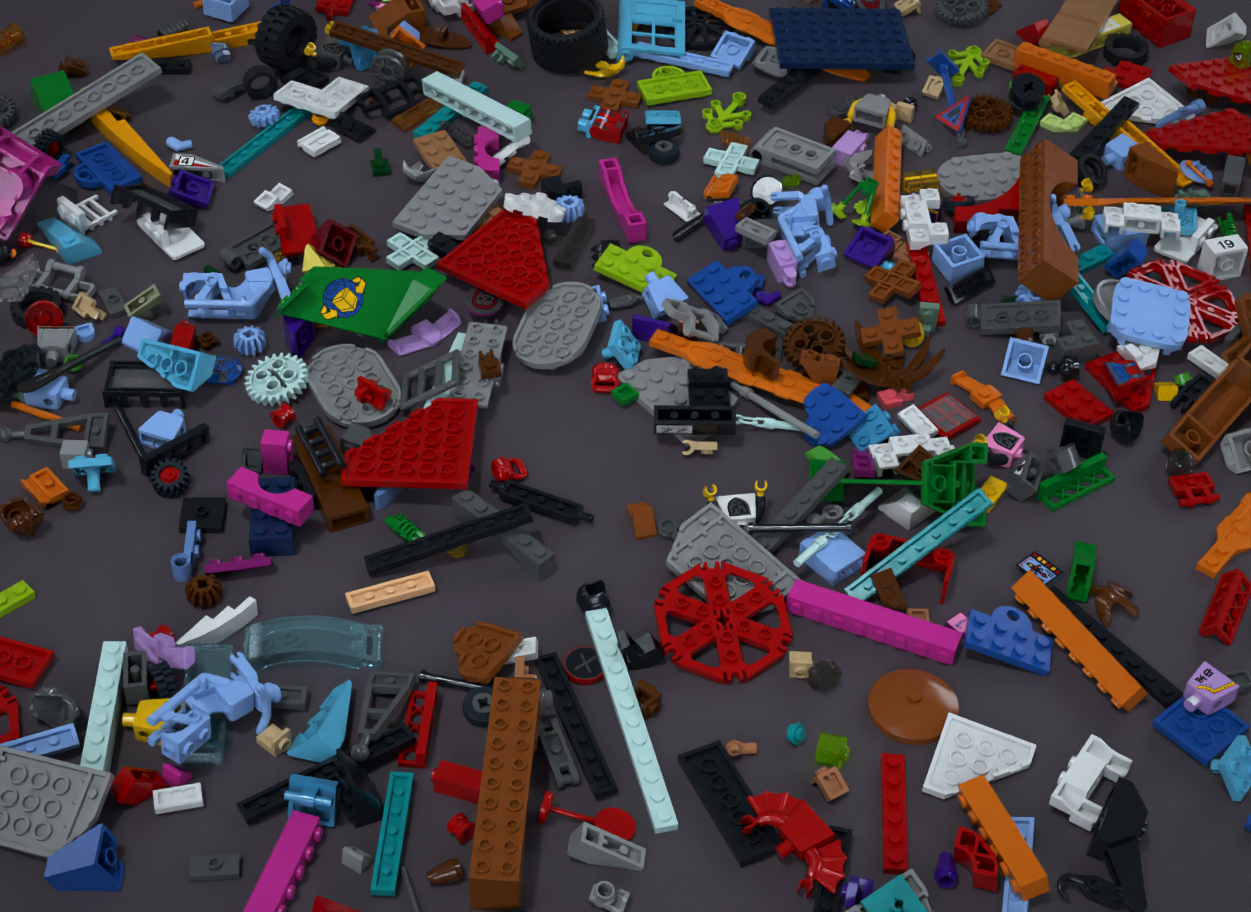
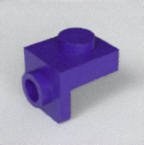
M850 875L849 882L843 883L841 897L845 898L844 906L853 907L855 902L860 903L871 895L874 881Z

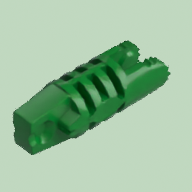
M1227 213L1228 220L1225 221L1220 217L1216 218L1222 237L1239 235L1232 213Z
M397 513L395 517L390 515L385 519L387 526L404 539L405 542L426 536L421 529L401 513Z

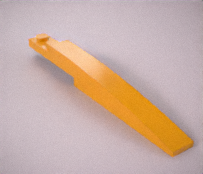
M261 21L212 32L209 27L110 47L109 51L112 60H130L141 52L150 59L209 53L212 50L210 48L211 42L226 43L230 49L247 46L249 39H256L255 32H257V26Z
M1076 80L1063 85L1061 91L1084 110L1083 117L1087 118L1088 122L1094 127L1109 113L1110 110ZM1129 120L1110 138V140H1113L1124 133L1137 144L1149 142L1179 171L1176 181L1177 186L1184 188L1195 182L1183 174L1180 165Z
M106 108L91 117L93 125L116 148L147 173L170 188L173 173L125 119L117 121Z

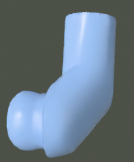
M174 137L166 139V145L176 152L193 148L191 140L180 141Z

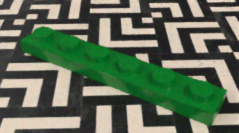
M1042 96L1041 104L1035 110L1023 112L1005 146L1004 152L1007 151L1019 156L1023 155L1050 102V96Z

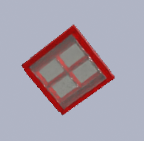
M944 393L918 407L938 429L937 435L939 437H947L949 441L981 422V418L949 393Z

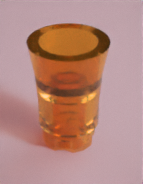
M10 22L0 31V54L26 41L22 29L14 22Z

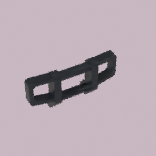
M414 74L398 78L393 83L380 88H372L357 95L356 103L364 113L381 109L383 117L388 121L393 116L418 109L414 95L423 92L422 82ZM414 82L418 87L410 89L407 83ZM398 89L406 98L407 104L390 110L388 102L382 94ZM372 97L376 103L366 105L363 100Z

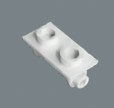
M669 192V201L665 202L664 205L688 223L700 215L696 206L686 199L683 200V197L678 192Z

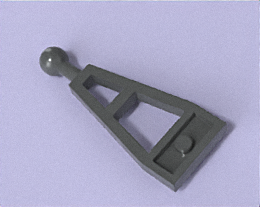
M87 413L28 424L25 430H12L10 427L3 426L0 428V441L9 442L13 438H23L25 443L61 448L63 440L66 439H59L60 428L86 424L84 440H88L90 449H93V451H105L110 416L109 413ZM51 430L50 437L33 435L36 432Z
M372 671L365 686L358 727L360 743L354 745L351 749L353 760L364 762L368 759L370 754L368 745L370 741H377L410 696L416 683L415 673ZM374 693L397 694L387 709L371 708ZM369 720H378L373 729H367Z

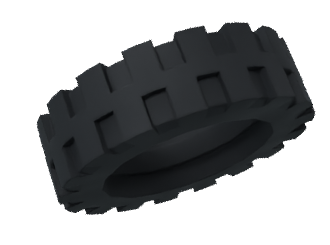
M1113 34V36L1110 35L1105 40L1102 54L1103 58H1106V61L1110 62L1113 66L1118 65L1121 60L1142 66L1147 60L1149 45L1145 43L1144 39H1140L1139 36H1133V34ZM1115 48H1129L1137 53L1124 54L1118 52Z
M33 286L30 289L21 290V293H16L15 298L11 299L10 304L13 321L23 329L27 327L25 324L26 313L22 310L36 301H51L59 306L62 313L64 312L62 296L59 295L57 290L54 291L53 288H45V286L37 288Z

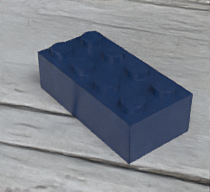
M295 477L259 478L260 487L269 493L279 494L294 488L296 489ZM251 508L249 525L251 557L253 554L265 553L266 557L294 556L295 525L275 516H270L256 508Z

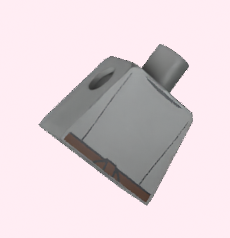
M38 326L37 345L40 347L38 351L40 361L45 362L49 367H55L57 362H64L68 355L73 354L78 344L76 327Z

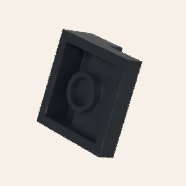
M694 366L692 369H687L689 406H729L727 368L714 366L711 369H702L700 366Z

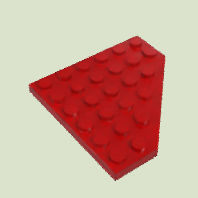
M1235 56L1178 63L1170 65L1168 72L1190 89L1197 90L1199 88L1207 90V94L1221 97L1222 95L1224 97H1231L1230 101L1243 105L1244 103L1251 104V62L1245 56H1242L1241 60H1237V63L1234 61L1236 59L1234 58Z
M1226 108L1225 111L1211 112L1210 115L1196 116L1191 120H1181L1175 124H1166L1162 128H1150L1148 131L1143 132L1163 151H1167L1170 148L1177 149V152L1190 153L1194 149L1205 154H1217L1218 151L1227 152V155L1242 156L1243 153L1251 154V119L1234 108Z
M504 208L436 263L438 270L523 309L530 307L550 290L537 219L532 216H524L522 212L514 209L512 213Z
M436 398L431 401L430 406L425 409L421 407L409 414L408 419L402 422L397 421L388 426L386 431L379 436L375 434L364 440L363 445L356 449L352 447L347 450L345 454L347 467L342 470L341 486L468 489L478 399Z

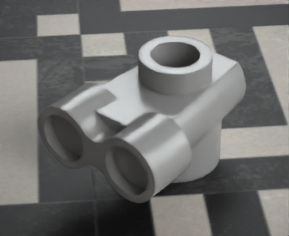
M601 881L598 884H594L588 901L594 903L598 908H604L611 912H623L630 892L623 889L615 890L610 882Z

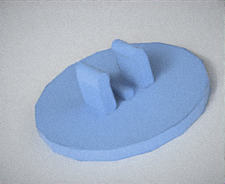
M1183 160L1180 163V169L1183 174L1193 181L1206 184L1196 172L1185 165L1187 160ZM1199 160L1192 161V165L1208 180L1213 179V175L1206 165L1200 164Z

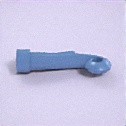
M1197 99L1185 107H1179L1178 110L1160 119L1155 124V128H1162L1164 125L1178 119L1205 111V102L1202 99Z

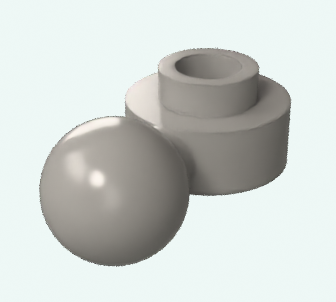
M836 504L827 505L823 508L822 514H809L806 522L807 524L838 523L843 518V509Z

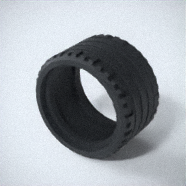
M538 0L528 11L526 22L532 56L536 63L545 70L560 74L581 72L596 65L608 50V37L604 9L599 0ZM563 29H580L578 32L567 35H555V33Z

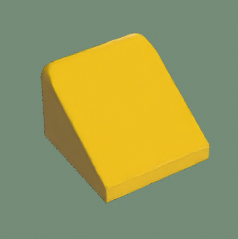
M1173 382L1153 383L1155 394L1159 401H1172L1178 394V386Z

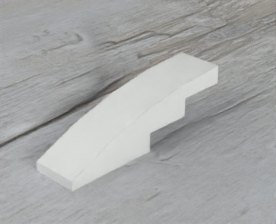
M249 596L236 609L227 606L214 619L206 615L176 642V647L193 646L196 654L223 641L258 615L256 600Z

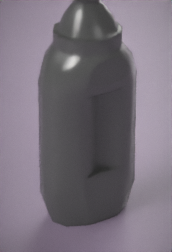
M635 294L622 295L608 299V305L611 310L630 307L643 300L644 297L643 295L639 297Z

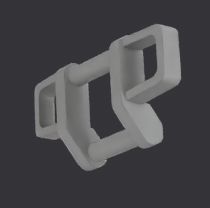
M54 259L47 261L45 272L26 269L18 279L19 287L23 289H30L33 286H36V288L40 286L48 288L49 284L53 281L55 271L59 270L75 274L74 279L65 290L53 288L54 291L57 290L59 292V295L64 300L75 302L80 289L88 290L86 294L90 297L96 292L94 284L84 282L86 267H75L59 263ZM30 277L39 279L35 284L26 282Z
M665 298L661 304L669 317L684 322L683 333L685 336H694L716 344L719 339V333L724 334L728 329L722 318L708 309H699L688 305L684 301ZM696 316H699L707 332L695 329Z

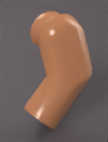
M731 740L727 743L726 750L731 756L757 754L756 742L743 743L738 740Z

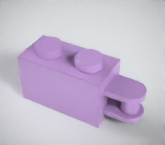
M858 129L855 132L848 130L832 147L836 149V155L832 159L836 160L837 165L844 167L843 160L847 156L850 158L857 153L867 150L868 145H866L869 134H863Z
M786 239L769 242L767 261L777 282H784L787 287H794L796 285L798 262Z

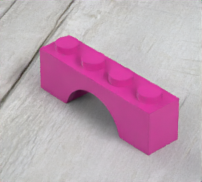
M478 127V134H474V165L481 167L491 179H496L500 183L499 159L490 156L499 152V134L487 127Z
M240 467L226 482L229 498L299 527L314 511L312 495L295 488L285 493H269L260 487L259 474L244 467Z

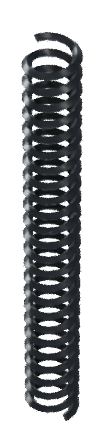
M724 198L721 201H727V199L730 200V198ZM704 212L673 232V239L679 242L701 227V225L706 224L702 220Z

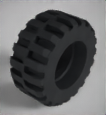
M287 3L273 6V8L267 11L266 15H263L261 23L257 26L258 30L255 32L256 41H254L255 51L259 60L265 65L287 73L307 63V59L311 57L305 55L304 49L309 42L315 44V40H317V26L315 25L314 18L305 10Z

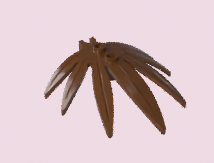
M855 320V333L860 352L870 354L878 362L877 367L873 369L859 366L851 357L853 351L846 345L843 355L851 363L843 359L834 350L832 352L837 358H841L840 362L857 378L872 385L895 388V391L900 393L901 388L907 392L911 391L912 383L927 376L943 358L945 348L922 365L930 348L931 337H929L909 363L906 370L903 371L904 356L894 358L883 357L876 346L864 348L861 328L863 327L858 320Z

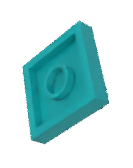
M901 874L860 902L865 912H927Z

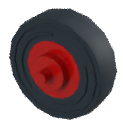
M957 193L955 196L943 198L942 207L946 211L954 212L955 207L974 206L975 199Z

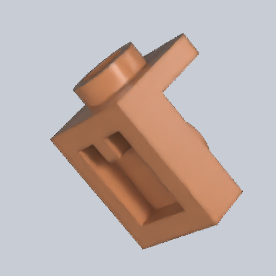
M516 656L515 678L537 680L536 674H529V666H524L525 657Z
M826 766L814 772L815 777L810 780L812 785L817 783L827 802L849 791L836 766L830 769Z

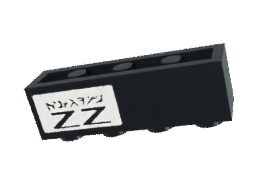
M654 405V434L735 435L736 406Z

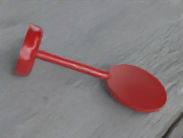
M547 790L545 791L537 819L538 823L544 824L548 819L549 812L592 823L594 826L627 841L631 840L636 832V823L627 811L610 807L598 812L595 818L551 806L554 795L551 791Z

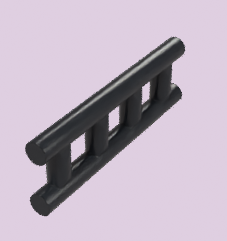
M321 417L314 418L315 424L303 428L302 425H297L295 431L320 478H325L328 475L327 470L336 466L343 470L347 467V464ZM317 431L320 432V436L309 440L308 435ZM326 443L327 447L315 451L314 447ZM332 454L333 459L324 463L321 462V458Z

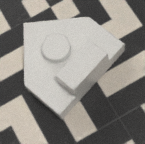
M1127 341L1124 345H1118L1116 351L1125 360L1136 361L1141 370H1151L1156 367L1160 348Z

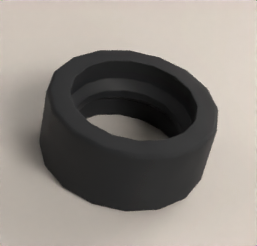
M254 66L248 69L243 77V86L248 95L253 99H267L274 94L278 86L273 71L267 66ZM261 76L270 78L269 83L263 88H251V83L254 79Z
M1089 153L1078 159V185L1082 187L1081 182L1086 178H1090L1094 189L1106 180L1107 168L1101 158ZM1084 163L1093 169L1095 180L1086 174Z

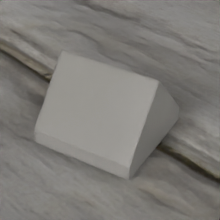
M346 846L342 850V864L359 874H362L374 859L373 856L357 847Z

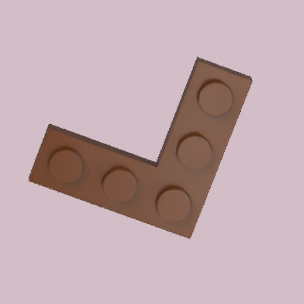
M1245 293L1234 301L1243 337L1221 353V358L1228 364L1251 340V293Z

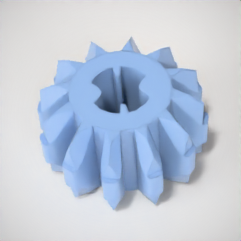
M563 195L562 198H557V204L566 208V214L562 222L576 223V220H581L585 212L582 199L571 195Z
M253 325L251 327L244 326V329H238L237 333H234V348L240 355L246 354L247 357L249 355L256 356V353H262L263 349L266 348V334L260 327L254 328Z

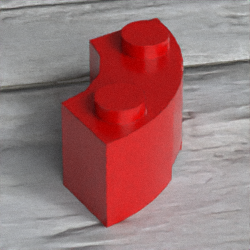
M959 826L954 844V861L964 865L970 871L973 877V887L997 892L998 864L994 851L991 850L985 839L978 833Z

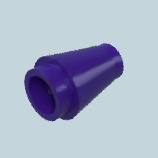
M942 852L939 855L934 879L940 887L951 888L956 884L959 877L953 855L950 852Z

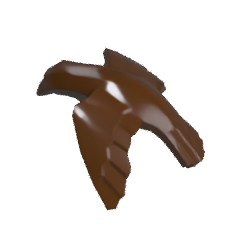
M1111 581L1108 582V586H1092L1088 593V596L1096 595V609L1105 627H1108L1110 623L1111 607L1114 604L1123 607L1130 617H1136L1139 614V608L1124 594L1127 593L1133 596V593Z

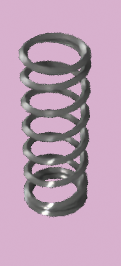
M447 120L439 125V131H441L443 124L447 123L444 130L448 132V135L450 129L454 127V131L449 135H452L451 139L461 144L466 149L473 146L474 137L472 135L464 134L463 130L460 131V128H456L455 125H452ZM458 129V134L453 137L454 132ZM463 132L462 137L458 140L459 134ZM464 135H467V139L462 142ZM469 138H472L471 142L468 145H466L467 140Z

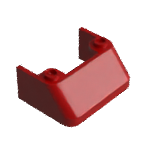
M882 533L872 535L863 559L861 576L869 570L873 556L886 558L908 540ZM937 547L917 562L915 566L946 573L940 598V604L944 605L956 559L952 551Z

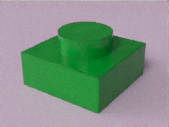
M629 383L611 390V396L623 407L638 400L639 393Z

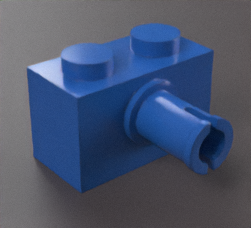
M1134 238L1112 253L1103 267L1114 279H1118L1129 272L1130 269L1141 266L1149 250L1137 238Z

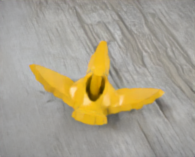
M624 55L616 64H608L606 61L600 60L596 64L600 71L584 70V74L598 78L612 77L624 68Z

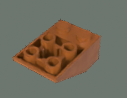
M391 0L368 16L373 28L378 29L382 25H387V34L391 33L404 20L415 29L426 26L425 9L420 0Z
M1149 142L1130 146L1124 176L1134 186L1163 198H1172L1179 171Z

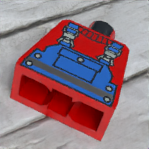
M1134 360L1104 361L1100 375L1115 401L1142 393L1145 381L1152 380L1151 370H1141Z

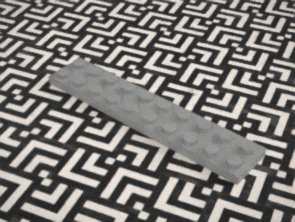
M141 52L11 133L32 146L36 144L34 139H38L37 135L42 134V130L52 129L63 135L106 107L111 106L119 99L127 96V94L156 78L162 73L161 67Z

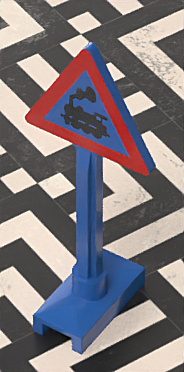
M938 49V54L932 58L927 56L926 61L942 76L949 107L936 115L935 118L960 133L971 97L968 95L956 103L950 78L960 72L959 67L941 49Z

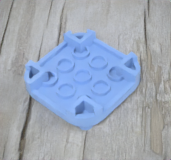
M1123 277L1117 283L1111 297L1112 302L1107 332H1111L1118 339L1117 343L1124 345L1125 341L1163 349L1162 355H1170L1171 352L1182 349L1188 334L1191 308L1188 299L1189 295L1185 291Z

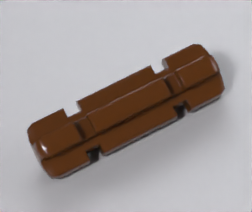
M753 202L748 203L737 211L735 219H738L740 222L745 217H749L755 212L757 205H754Z

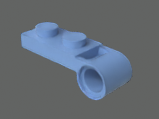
M196 521L187 522L184 553L175 554L170 560L173 578L178 582L188 581L192 577L195 560L200 556V547L197 544L202 540L201 529L197 528Z

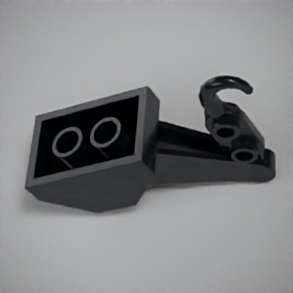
M1120 776L1108 794L1086 856L1094 859H1104L1115 884L1094 875L1086 876L1064 873L1058 878L1056 885L1058 893L1063 898H1070L1063 889L1064 883L1072 882L1084 891L1087 896L1111 907L1121 908L1126 906L1129 912H1144L1146 910L1147 901L1139 842L1149 825V822L1145 821L1148 810L1133 782Z

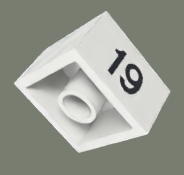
M1238 234L1204 240L1197 269L1215 276V279L1219 280L1240 277L1248 247Z

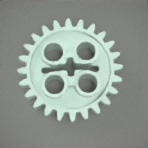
M281 352L279 357H276L274 353L270 359L265 356L264 362L258 360V366L252 365L253 370L248 371L249 376L245 377L246 382L244 383L248 396L251 397L252 401L255 400L257 404L262 402L263 406L270 403L271 407H273L277 402L280 406L282 401L289 403V398L297 399L295 394H302L301 389L307 388L305 383L309 382L308 377L310 374L302 358L298 359L297 355L292 357L291 353L284 356L283 352Z

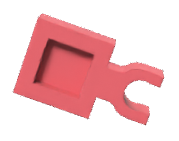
M890 388L877 392L876 398L884 410L903 406L904 401H913L915 394H909V391L907 392L905 389H901V392L897 393L895 388Z

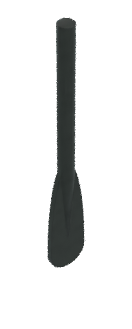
M117 336L57 368L18 384L17 391L21 393L36 391L74 367L121 344L122 338Z

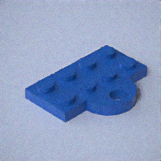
M108 141L75 153L76 160L80 164L74 170L75 182L81 187L97 188L102 186L112 195L114 184L129 186L143 182L142 176Z
M716 260L686 280L693 291L722 318L727 326L759 306L757 299L751 294L757 286V278L754 271L747 266H734L726 269Z
M1000 606L990 616L970 609L967 615L963 647L1045 677L1050 670L1053 638L1034 632L1031 621L1022 611L1011 606ZM1007 615L1012 616L1015 621L1009 619Z

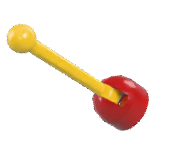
M22 232L19 236V247L29 248L32 245L55 250L58 253L56 247L36 242L32 235Z

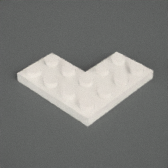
M338 77L321 90L291 80L274 93V100L282 104L295 106L297 109L311 111L313 114L326 116L329 119H335L340 111L344 112L356 103L357 95L368 91L369 86Z

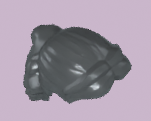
M45 686L35 692L34 697L30 700L31 705L28 709L35 720L44 721L53 729L74 723V727L76 726L79 709L71 696L62 693L56 686L51 688Z

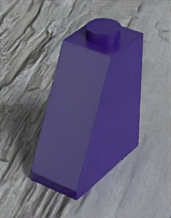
M738 197L705 207L703 220L722 251L734 249L740 243L741 234L735 232V225L739 223L738 219H735L737 211L740 210Z

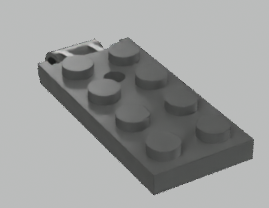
M273 221L223 248L219 253V259L232 269L245 265L246 270L250 271L267 261L264 256L259 254L258 250L260 247L266 248L274 257L282 253L279 235H275Z
M1061 300L981 304V306L969 304L965 311V324L971 328L980 327V335L1014 334L1020 328H1029L1033 332L1061 331Z

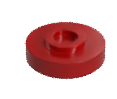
M36 301L26 311L25 324L27 329L37 336L38 326H62L63 313L59 306L51 301Z

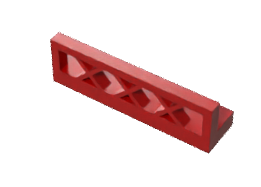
M465 2L460 3L461 21L486 55L493 54L496 50L494 47L495 43L499 41L476 11L472 12Z
M1239 568L1221 574L1198 631L1203 638L1216 634L1226 646L1232 644L1251 595V582ZM1241 583L1245 587L1244 592H1242ZM1235 596H1237L1238 606L1236 605ZM1229 610H1231V613H1232V617H1233V620H1232V621H1231V618H1230ZM1223 625L1226 627L1227 634L1222 629Z
M428 682L427 691H412L410 694L405 723L409 728L411 727L412 733H417L419 737L416 744L399 752L398 767L426 769L438 699L437 682ZM415 699H425L424 705L418 707L414 703ZM420 715L422 717L421 723L415 725L411 719ZM411 751L416 755V760L404 759V756Z

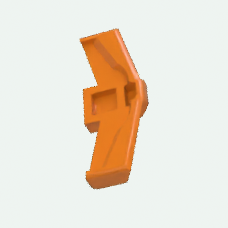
M963 370L951 376L950 383L952 385L956 384L970 392L969 398L981 409L988 407L994 415L995 411L1003 405L1007 406L1001 398L1002 393L994 386L983 385L969 377ZM1010 411L1009 415L1007 416V419H1010L1013 423L1017 421L1015 415L1012 414V412Z

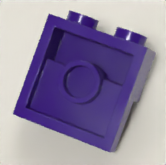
M180 169L178 176H173L168 195L187 204L206 209L215 182Z
M862 225L843 255L844 258L872 269L875 265L880 266L883 260L886 261L895 248V242L890 235H883L871 227L867 228Z

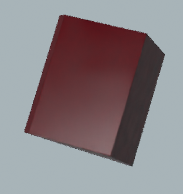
M327 219L311 236L317 254L342 268H347L358 234L332 219Z

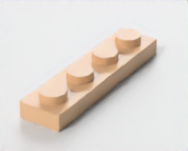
M429 571L347 592L345 593V598L351 613L354 614L435 592V584Z

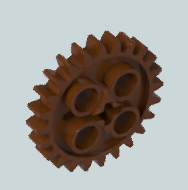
M976 94L975 97L969 95L971 101L963 123L966 124V128L972 127V131L978 129L979 133L984 130L988 134L989 131L995 133V130L1001 132L1002 129L1006 130L1007 126L1011 125L1014 111L1008 102L1004 103V99L998 100V96L992 98L991 94L988 97L985 94H982V96Z
M811 316L809 321L803 318L802 323L796 321V327L790 325V331H785V337L782 338L784 357H787V362H792L793 367L799 365V370L804 368L800 363L802 349L815 350L817 353L825 355L832 354L834 350L841 357H843V351H845L846 340L840 325L835 326V321L829 323L828 318L821 321V316L817 320H814L813 316Z

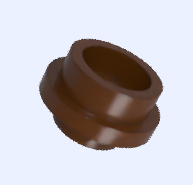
M68 492L64 494L61 504L63 509L75 511L83 505V499L77 492Z

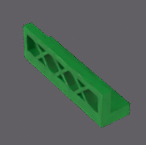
M1101 452L1081 462L1079 466L1068 472L1057 474L1040 482L1037 498L1052 512H1055L1115 482L1116 477L1105 468L1107 456ZM1101 473V474H1103L1106 478H1105V479H1099V478H1095V476ZM1082 482L1092 483L1089 487L1079 486ZM1072 490L1076 491V493L1071 495L1065 494L1064 491ZM1058 498L1060 501L1054 504L1049 499Z

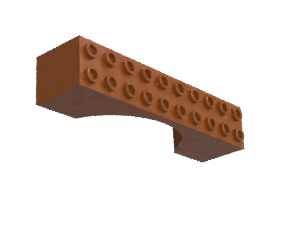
M1044 138L1020 158L1017 272L1020 284L1048 301L1058 300L1078 284V256L1070 249L1061 236L1054 222L1050 207L1051 194L1056 195L1057 202L1058 199L1078 184V160Z
M494 677L469 871L470 910L502 912L520 907L530 780L534 753L538 747L541 720V680Z

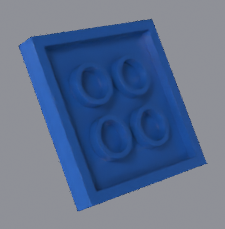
M1183 696L1156 717L1152 723L1155 729L1205 767L1213 759L1218 758L1224 753L1237 735H1245L1250 729L1249 724L1226 707L1210 715L1203 713L1198 708L1194 712H1190L1184 707L1183 703L1186 699Z

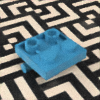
M292 774L289 778V791L286 790L284 794V800L289 801L288 819L292 811L295 810L320 817L321 825L334 827L337 823L339 782Z

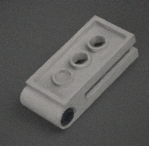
M778 127L770 129L749 151L751 158L759 159V164L816 186L836 166V160L832 159L836 155V149Z

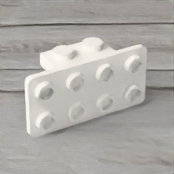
M149 212L142 215V218L137 219V225L172 260L180 259L205 247L204 242L189 227L164 230L166 215L161 213L158 222L150 220L151 214Z
M1197 216V230L1193 235L1185 236L1180 234L1179 240H1175L1174 234H1165L1164 238H1161L1154 246V251L1187 264L1203 247L1204 240L1212 238L1213 234L1218 230V225L1214 224L1215 220L1211 218L1205 220Z

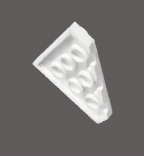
M1150 78L1101 101L1105 107L1111 110L1124 96L1139 102V108L1128 120L1153 124L1178 110L1179 107H1185ZM1192 114L1184 118L1178 119L1176 121H1173L1169 124L1179 123V121L1181 120H1191L1194 119L1196 115Z
M948 713L922 792L944 800L959 794V784L982 774L990 783L1025 770L1031 764L1036 744Z

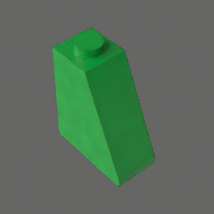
M1075 541L1065 594L1071 600L1087 602L1096 560L1097 545Z

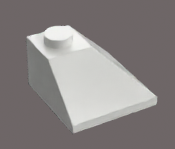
M1236 12L1207 28V49L1233 43L1236 40H1241L1246 35V25Z
M907 486L878 505L880 511L908 531L936 512L921 505V496Z

